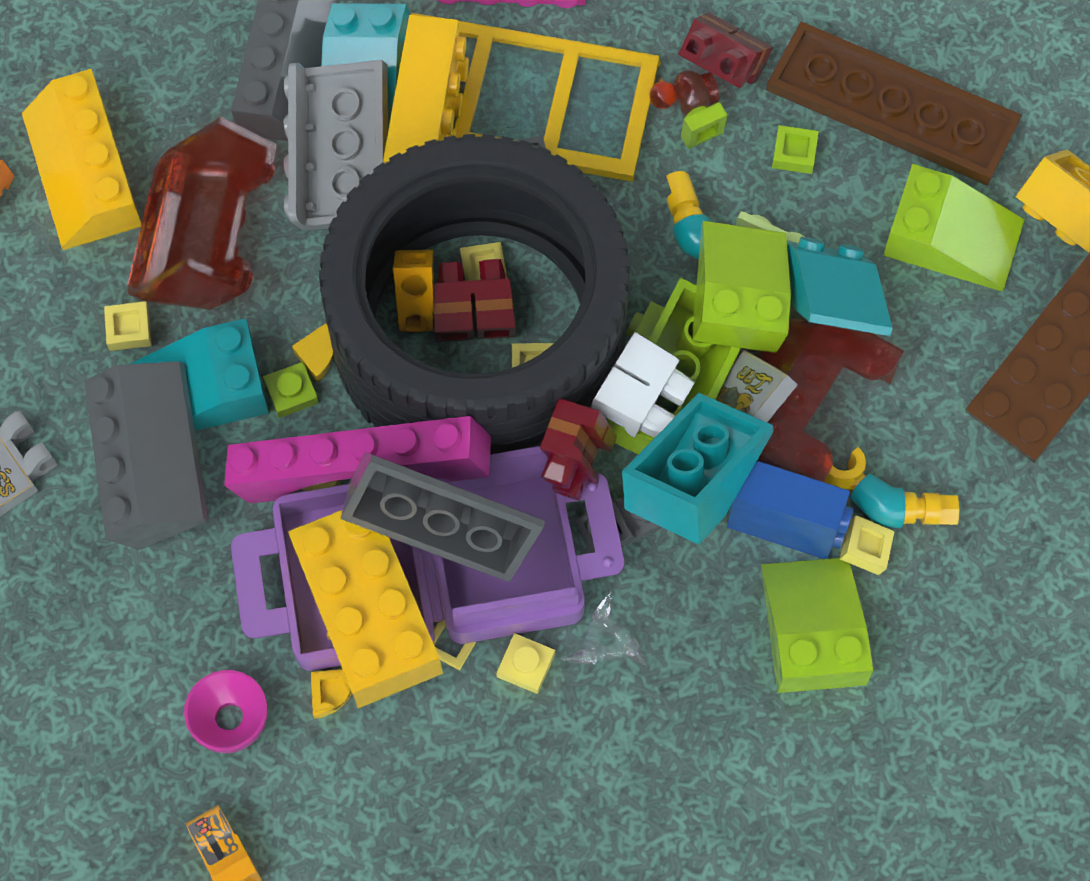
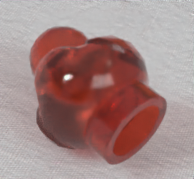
M684 70L677 74L674 84L660 79L659 82L652 86L649 92L651 104L659 109H668L677 99L685 116L697 107L706 106L708 108L720 100L716 80L710 72L698 74L692 70Z

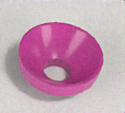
M221 670L203 677L193 686L184 705L185 723L191 736L203 747L218 753H233L250 746L261 735L268 717V704L260 685L252 677L235 670ZM226 706H236L243 712L241 724L233 730H224L217 725V715Z

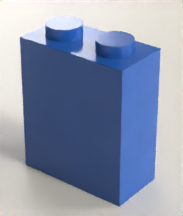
M756 461L732 503L727 528L827 559L831 547L841 548L854 510L846 506L850 491Z

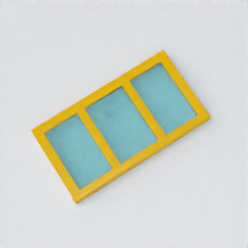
M411 12L412 15L435 17ZM458 21L460 36L466 37L465 57L469 59L466 82L460 81L459 93L463 94L462 111L460 118L454 117L453 129L457 130V138L463 137L464 134H475V137L489 134L495 135V138L506 136L517 141L543 135L545 147L551 151L552 155L558 154L567 160V164L570 166L572 164L575 165L583 173L633 182L657 69L661 65L659 55Z

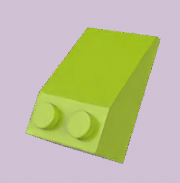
M912 164L883 256L1003 292L1025 219L952 175Z
M703 221L701 225L692 341L777 353L789 330L791 289L786 233Z
M840 558L761 564L777 692L785 693L866 686L874 670L867 625L850 563L840 560Z

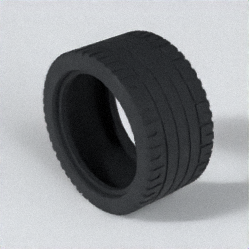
M464 134L460 138H456L454 135L444 137V140L441 141L434 139L424 142L425 145L420 147L418 145L406 149L405 153L401 154L399 152L390 157L389 162L386 164L384 162L373 169L371 175L367 174L359 181L357 188L353 187L347 195V201H343L337 209V217L332 219L328 228L329 234H326L324 239V251L321 252V270L319 271L320 292L332 349L343 386L347 394H350L351 401L356 409H360L364 419L368 423L372 422L374 427L472 416L491 435L490 455L541 446L558 399L560 398L590 408L595 396L625 348L630 260L621 223L616 221L617 214L612 205L607 204L606 196L601 190L596 189V184L588 176L584 177L583 172L573 164L571 166L567 164V160L558 154L554 156L550 150L541 146L538 148L533 147V143L524 140L517 142L514 141V138L506 136L495 138V135L483 134L482 137H475V134ZM483 235L507 238L537 250L550 259L564 273L577 294L580 302L578 311L569 327L552 346L540 355L516 367L483 374L445 371L414 359L388 338L375 319L383 292L394 277L395 251L426 250L443 241L465 236Z

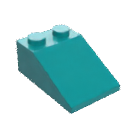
M332 3L323 34L321 66L383 60L388 66L389 130L409 15L412 14L407 4Z
M800 237L799 243L787 241L791 289L790 305L808 322L891 336L893 327L877 266L863 255V249L846 244H840L838 250L825 248L824 242L809 237Z
M246 318L202 328L130 363L143 364L179 361L185 364L195 431L269 414L254 343Z
M698 393L622 471L625 510L699 545L727 514L773 433V425Z

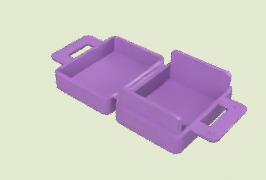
M540 446L490 455L488 478L447 482L442 478H435L544 520L545 524L510 582L390 538L432 641L434 642L435 639L433 622L445 620L449 638L459 644L511 636L514 633L522 634L567 626L579 622L585 611V597L581 581L616 575L624 567L621 542L608 481L605 476L597 473L599 477L598 484L587 480L580 500H585L595 552L577 556L566 503L578 500L555 493L552 490L553 484L541 477L548 458L540 449ZM350 484L283 495L273 505L272 511L275 528L239 534L231 542L242 631L246 636L253 639L290 633L296 661L301 668L307 671L341 666L332 641L327 639L328 631L288 531L343 510ZM279 553L286 607L267 610L259 557Z

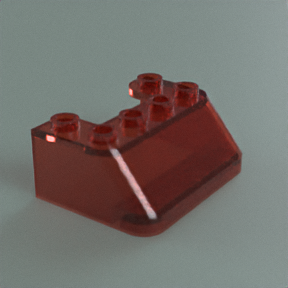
M219 117L167 150L161 156L154 170L128 280L127 292L130 296L149 303L212 310L244 294L248 290L252 282L253 273L250 271V262L238 256V246H236L239 230L246 219L244 206L247 193L262 184L268 183L274 175L276 169L274 156L277 144L223 117Z
M805 318L789 319L788 335L777 353L760 351L756 356L787 374L798 384L767 422L773 425V433L757 461L824 482L832 468V453L824 443L803 431L844 367L866 379L883 380L891 384L904 350L873 333L808 322Z

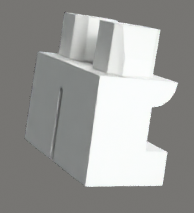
M634 332L595 396L590 408L600 411L604 418H608L625 427V431L634 438L639 430L647 435L656 437L675 417V415L655 404L659 396L661 395L681 407L695 382L675 369L679 359Z

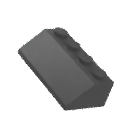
M258 0L231 109L238 135L288 141L284 131V118L288 115V99L284 92V78L288 76L289 64L300 63L304 68L320 67L322 65L323 34L331 4L339 2L336 0Z
M177 361L117 365L84 380L106 540L139 550L208 522L209 518L185 364Z
M367 452L363 455L350 481L340 518L507 582L511 581L545 524L544 520Z

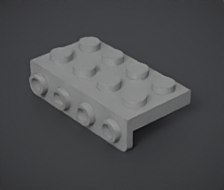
M383 60L304 68L300 63L289 64L288 76L284 78V92L288 99V115L284 118V131L288 138V154L284 157V171L288 178V194L284 197V211L290 222L301 230L328 229L332 219L337 217L336 211L341 203L347 201L348 193L353 187L357 188L359 181L365 175H371L373 169L383 162L388 136V66Z

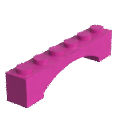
M472 416L231 444L228 445L224 486L247 503L276 501L283 495H288L291 492L308 486L351 479L365 452L430 477L445 479L447 482L488 478L491 435Z

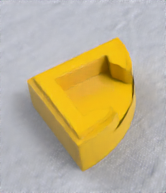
M325 323L292 346L293 353L304 363L305 368L317 383L329 372L334 357L328 326Z
M343 669L311 672L313 717L317 719L339 710L348 701L352 692Z

